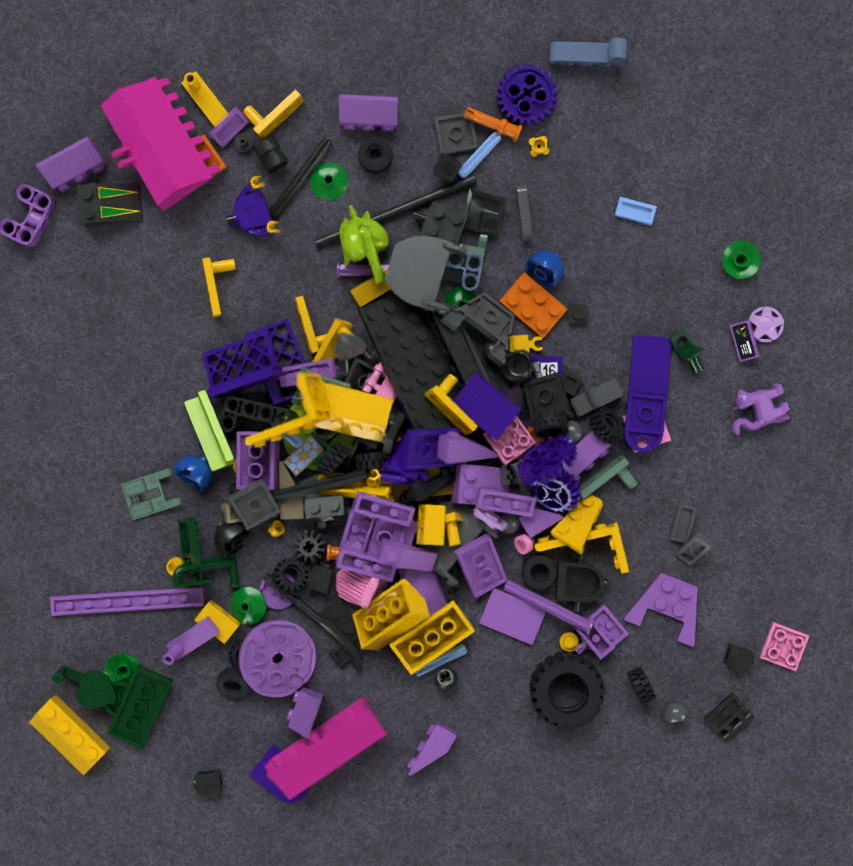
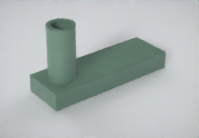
M620 455L583 483L580 491L582 492L581 497L583 499L616 474L628 489L634 488L638 482L626 468L630 464L627 459Z

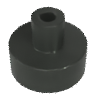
M242 133L235 138L234 145L237 151L246 154L252 151L254 141L250 135Z

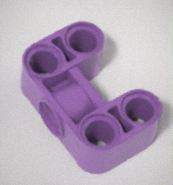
M24 184L18 187L16 193L18 199L30 205V211L25 221L21 222V224L11 219H4L0 223V232L22 245L33 247L38 243L43 231L46 229L56 203L46 193ZM31 190L30 198L25 199V193ZM48 199V205L42 208V201ZM13 224V232L8 233V227ZM30 233L31 239L25 242V235Z

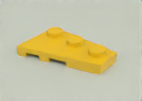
M589 494L584 499L581 498L578 504L551 531L552 536L582 555L586 540L590 537L592 526L596 523L602 509V500L592 494Z

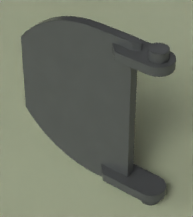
M416 236L402 240L394 246L385 280L390 289L403 301L431 311L439 310V314L446 315V312L450 311V307L436 303V297L450 252L466 255V246L463 244L456 246L453 242L430 236Z
M441 502L439 506H446L445 514L461 513L462 521L456 522L461 544L450 547L446 527H444V545H418L421 549L438 554L433 569L444 579L447 577L448 580L446 582L452 587L454 584L457 585L459 583L449 573V570L458 561L454 551L477 539L484 529L494 538L498 537L497 533L499 530L488 527L483 520L474 515V509L465 504Z

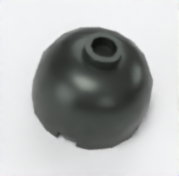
M222 521L216 527L214 544L224 557H227V554L233 556L245 546L241 543L247 536L251 538L253 531L251 529L247 531L242 522L227 524L225 521Z

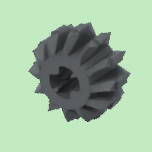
M305 530V538L301 534L297 535L300 541L295 540L293 544L299 547L293 550L294 552H301L297 556L298 559L304 555V562H307L309 557L311 562H315V556L319 559L322 557L318 551L325 552L326 549L320 547V545H324L326 542L318 541L322 537L321 534L316 538L314 537L315 530H312L310 536L308 531ZM307 541H310V544H314L312 551L305 549Z

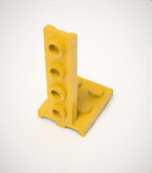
M301 373L296 375L298 380L297 387L302 393L303 406L308 415L249 436L245 439L246 446L254 445L255 448L265 446L266 441H279L283 439L282 436L285 434L292 436L300 433L299 429H312L317 427L316 423L333 419L320 374Z
M605 523L594 525L588 540L612 535L609 537L611 550H616L617 555H614L616 569H620L621 574L629 572L618 524L613 523L606 526ZM549 536L539 538L538 542L534 545L536 551H544L565 546L566 544L556 538L549 539Z

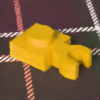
M528 335L509 336V349L512 352L522 349L529 352V349L541 351L543 350L542 347H536L535 341L542 340V337L538 336L528 340Z

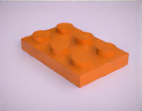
M525 272L499 301L542 339L568 310Z

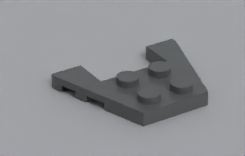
M484 292L441 319V322L453 331L465 319L495 342L487 357L500 367L505 363V354L508 350V340L511 335L515 315Z

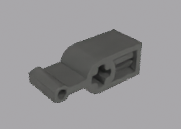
M616 378L570 399V403L577 417L624 395Z

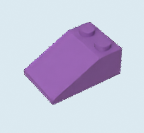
M456 464L454 466L453 503L476 504L479 487L509 493V485L501 483V468Z

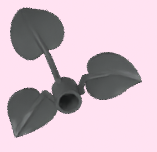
M340 332L334 349V355L339 360H345L346 372L345 374L336 372L337 378L334 379L344 382L349 373V359L361 353L371 360L370 365L375 367L380 362L376 350L373 352V356L365 351L366 343L362 338Z

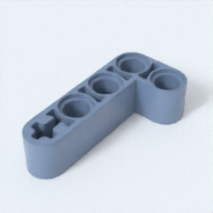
M612 38L608 43L556 41L551 42L549 45V64L551 65L579 64V66H592V64H598V66L611 67V65H617V67H621L626 62L627 39Z
M450 252L446 267L464 270L462 277L463 288L468 291L475 290L480 281L483 266L482 258L472 253H466V255L457 254L460 256L461 261L459 264L453 265L450 263V257L457 253ZM471 258L479 260L480 265L478 268L473 269L469 266L468 262ZM467 277H473L476 280L474 287L469 288L465 285Z

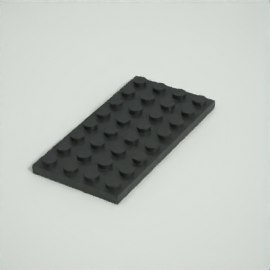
M396 294L359 309L360 318L412 430L456 427L425 396L429 389L436 385L439 387L449 374H454L423 309L403 301ZM458 383L447 394L452 401L461 392Z

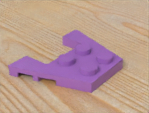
M660 573L631 610L624 616L623 620L640 626L647 608L683 621L677 641L694 647L697 586Z

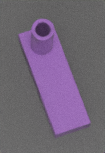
M334 359L282 368L283 376L279 377L281 388L297 386L298 380L296 375L299 374L302 367L331 379L337 378L336 372H341V369L335 365Z
M479 487L475 507L533 517L536 498Z
M207 616L167 643L166 647L169 651L163 656V662L171 665L175 660H179L216 636L220 630L210 617Z

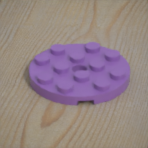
M282 619L266 621L252 629L245 637L239 651V668L243 679L257 693L267 697H284L296 692L311 677L316 662L315 646L308 633L296 623ZM278 653L282 654V660L279 663H274L272 660L273 656Z

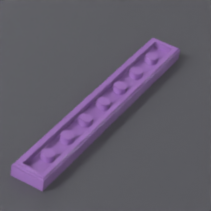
M203 587L50 597L51 616L205 606Z

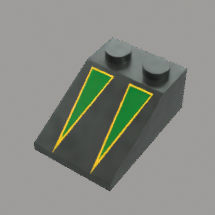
M139 183L76 185L80 223L83 226L91 227L143 221Z

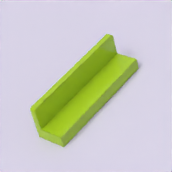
M206 390L198 392V397L185 401L184 405L211 471L214 472L234 464V458Z

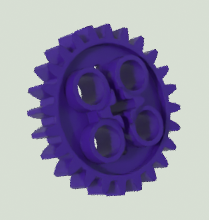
M525 63L524 67L521 68L517 64L516 71L510 68V75L504 73L503 77L505 80H499V84L502 86L497 87L496 91L500 92V94L496 95V99L501 101L498 102L497 106H503L501 114L507 112L506 119L513 117V124L519 120L520 125L526 122L529 127L531 121L537 125L538 119L544 122V115L550 117L551 112L549 110H555V106L552 103H557L558 99L553 96L558 95L559 91L553 89L557 87V83H551L554 77H547L548 70L543 73L541 72L542 66L535 69V64L533 63L531 68H528L527 63ZM532 78L535 84L527 85L525 79ZM538 85L542 86L541 88L534 90ZM515 88L519 94L512 96L509 90ZM532 90H534V91L531 93L530 98H529L528 96H525V97H524L523 99H521L517 104L513 105V102H514V101H517V100H519L520 98L523 97L524 91H525L526 93H529V92H531ZM537 94H543L545 96V100L538 101L535 96ZM526 104L529 107V111L523 112L519 106Z
M553 435L551 439L546 437L544 442L539 440V444H534L532 450H526L528 454L522 455L523 460L519 461L520 465L517 466L519 470L517 473L527 485L531 484L534 487L538 484L541 486L543 482L547 485L551 479L556 481L557 476L562 477L563 471L568 472V466H573L571 461L577 459L575 457L578 454L576 451L577 447L571 438L563 437L562 435L558 437Z

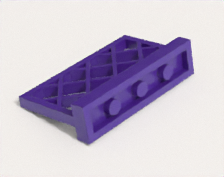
M287 318L244 334V337L247 338L274 328L273 332H270L271 340L273 336L284 340L280 350L273 347L274 351L278 352L276 361H278L280 354L291 358L288 367L293 359L300 361L301 364L306 363ZM283 323L288 330L285 338L275 334L276 328L283 325ZM258 341L256 346L263 349L262 346H265V344ZM286 341L294 345L293 355L282 351ZM257 349L252 354L255 361L258 360L261 354ZM265 356L261 364L267 367L270 366V360ZM277 364L279 368H284V366ZM276 378L264 382L273 406L292 399L295 389L299 390L298 387L292 386L291 395L283 398L280 392L281 385L278 387L276 382H280V379Z
M267 330L202 354L210 384V389L207 390L210 398H222L283 376L282 368H278L270 332ZM262 337L265 338L266 342L263 349L256 346ZM245 343L251 346L247 355L241 352ZM229 349L235 352L231 361L225 358ZM255 349L261 352L257 361L251 358ZM216 355L219 357L215 366L211 365L210 356ZM238 355L245 358L241 367L235 364ZM265 355L269 357L271 363L267 367L261 364ZM223 360L229 364L225 373L219 370ZM249 361L255 364L253 371L250 373L245 370ZM233 367L239 370L236 378L229 376ZM217 372L223 375L219 384L215 382Z

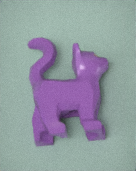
M777 383L772 385L770 390H757L752 393L745 392L744 390L737 392L734 410L746 409L752 405L756 421L752 423L747 419H737L732 428L736 435H740V426H744L752 431L770 423H779L790 419L786 413L790 410L787 402L780 403L779 407L774 408L772 399L784 393L782 385Z

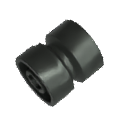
M275 137L264 140L254 148L259 159L264 160L262 164L268 174L279 170L289 162L285 153L279 151L281 146Z

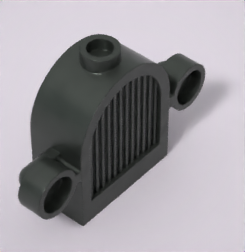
M585 546L582 555L572 549V555L576 561L558 560L555 599L572 601L567 609L580 616L583 613V607L580 602H591L598 598L603 589H607L608 583L607 578H603L602 573L594 565L584 562L588 555Z

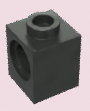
M442 152L433 169L437 174L452 182L462 165L455 158Z
M320 562V565H315L308 588L324 593L328 592L334 569H331L330 564Z
M728 644L723 662L726 665L749 672L750 667L754 665L755 656L748 649Z
M221 769L197 772L193 778V787L197 789V795L221 792L223 789Z

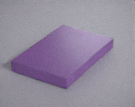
M488 533L454 551L471 594L475 599L508 581L492 538Z
M494 588L479 624L533 645L546 611L519 597Z

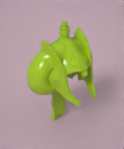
M350 205L348 212L351 219L348 221L345 218L340 227L344 266L346 267L350 260H354L356 263L367 256L376 284L386 283L378 253L385 251L389 247V236L382 225L370 219L368 211L360 218L357 216L355 208Z

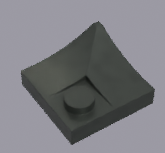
M470 189L464 212L469 213V217L464 229L498 236L506 197Z

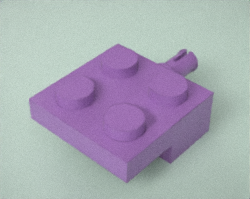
M602 604L586 618L590 621H595L589 635L578 627L574 628L583 641L574 650L580 655L589 648L601 660L615 648L616 644L628 635V632L605 604Z

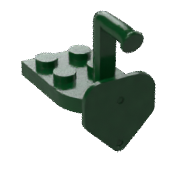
M195 517L179 519L178 527L184 563L179 565L173 572L174 588L214 582L215 578L203 579L202 571L229 567L230 584L228 586L239 588V576L235 557L227 555V557L219 556L200 560L202 546L197 538V532H199L198 522L195 521ZM187 573L189 576H193L190 577L191 581L182 583L181 574Z

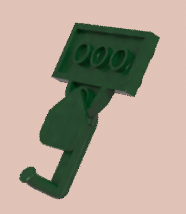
M139 664L134 671L131 681L117 680L111 683L109 676L100 671L89 670L83 674L64 665L59 667L52 676V682L55 684L62 683L64 677L80 683L76 693L77 702L92 710L104 706L106 711L114 717L107 734L141 749L145 746L173 682V679Z

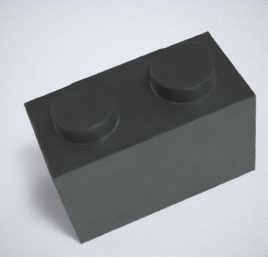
M344 496L304 499L305 518L309 522L348 519L347 500Z

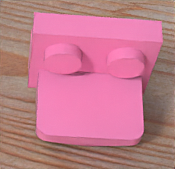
M341 569L336 574L338 596L364 608H368L373 599L385 592L389 582Z

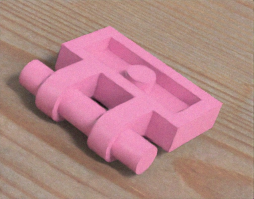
M380 361L373 368L374 372L371 377L366 379L362 391L370 393L373 390L376 392L375 395L391 398L394 402L397 396ZM380 376L385 378L381 385L376 383Z

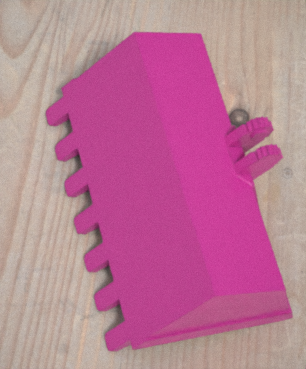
M153 77L147 81L118 89L101 107L122 142V148L111 153L112 157L118 158L124 155L129 157L118 162V168L121 169L133 165L142 177L156 204L164 211L213 178L212 175L218 173L220 169L217 165L206 167L204 160L211 157L210 152L206 150L198 153L195 147L203 143L201 136L189 137L187 132L195 128L193 122L190 121L182 124L178 118L187 113L185 108L173 109L170 104L178 99L177 94L173 92L165 95L162 88L170 85L168 78L157 80L156 77Z
M363 696L311 731L309 738L302 737L268 761L265 765L268 778L279 787L289 800L387 735L381 721L370 706L367 697Z

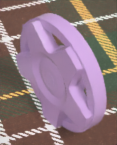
M760 307L754 310L748 318L750 323L756 327L753 334L755 340L767 343L776 340L784 328L783 317L776 309L771 307ZM762 310L760 316L755 315L758 311ZM772 312H774L777 315V317H773ZM780 326V329L777 333L776 327ZM766 335L769 339H761V337Z
M474 508V515L483 520L488 527L492 529L497 528L501 531L506 528L507 523L492 510Z

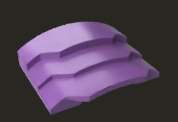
M358 491L344 528L335 563L336 567L392 582L398 568L378 562L376 555L380 542L384 538L411 546L418 528L413 520L415 508Z

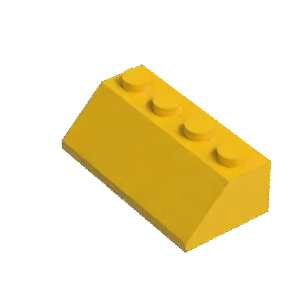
M323 382L333 419L316 423L317 427L382 443L383 435L387 430L393 399Z
M406 579L400 580L373 599L368 608L362 607L352 614L361 649L379 651L430 617L425 599Z
M453 600L389 645L412 675L474 633L475 630L463 611Z
M57 695L49 699L29 722L83 776L110 749Z

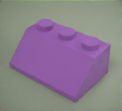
M339 94L340 126H344L343 129L355 130V127H363L364 131H374V128H382L383 132H393V129L398 128V97Z
M89 137L83 138L36 164L49 185L57 192L68 190L74 182L80 183L85 181L87 175L91 173L97 174L103 171L104 166L107 165L97 144Z
M237 431L236 489L241 490L263 478L269 490L280 489V440L275 442L269 440L265 442V446L255 448L254 445L246 446L245 439L260 432Z
M398 568L401 580L406 579L423 596L430 616L446 605L441 578L434 569L432 572Z

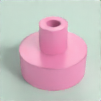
M522 534L515 538L514 544L520 554L524 555L533 550L535 542L533 537L530 538L528 535Z

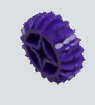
M563 471L562 477L557 476L556 481L551 479L547 485L545 482L541 486L536 484L534 487L530 484V493L536 498L537 505L541 504L543 509L547 508L549 512L554 510L556 514L560 512L565 514L578 504L582 493L580 492L582 486L578 485V479H574L575 474Z

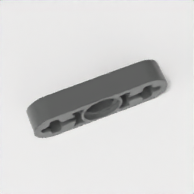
M526 185L516 186L518 211H520L519 219L522 240H533Z

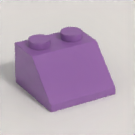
M304 687L301 688L300 692L296 691L293 702L296 703L294 710L290 709L287 720L290 721L288 727L303 737L309 738L324 694Z

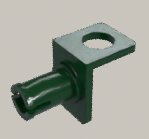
M682 329L672 335L670 341L677 356L688 361L692 373L702 371L704 367L699 359V355L704 353V349L693 345L687 329ZM680 336H684L686 339L683 346L677 345V339Z
M314 430L311 432V435L326 450L312 463L314 466L331 450L329 443L340 432L334 431L331 433V430H326L321 435L317 434Z

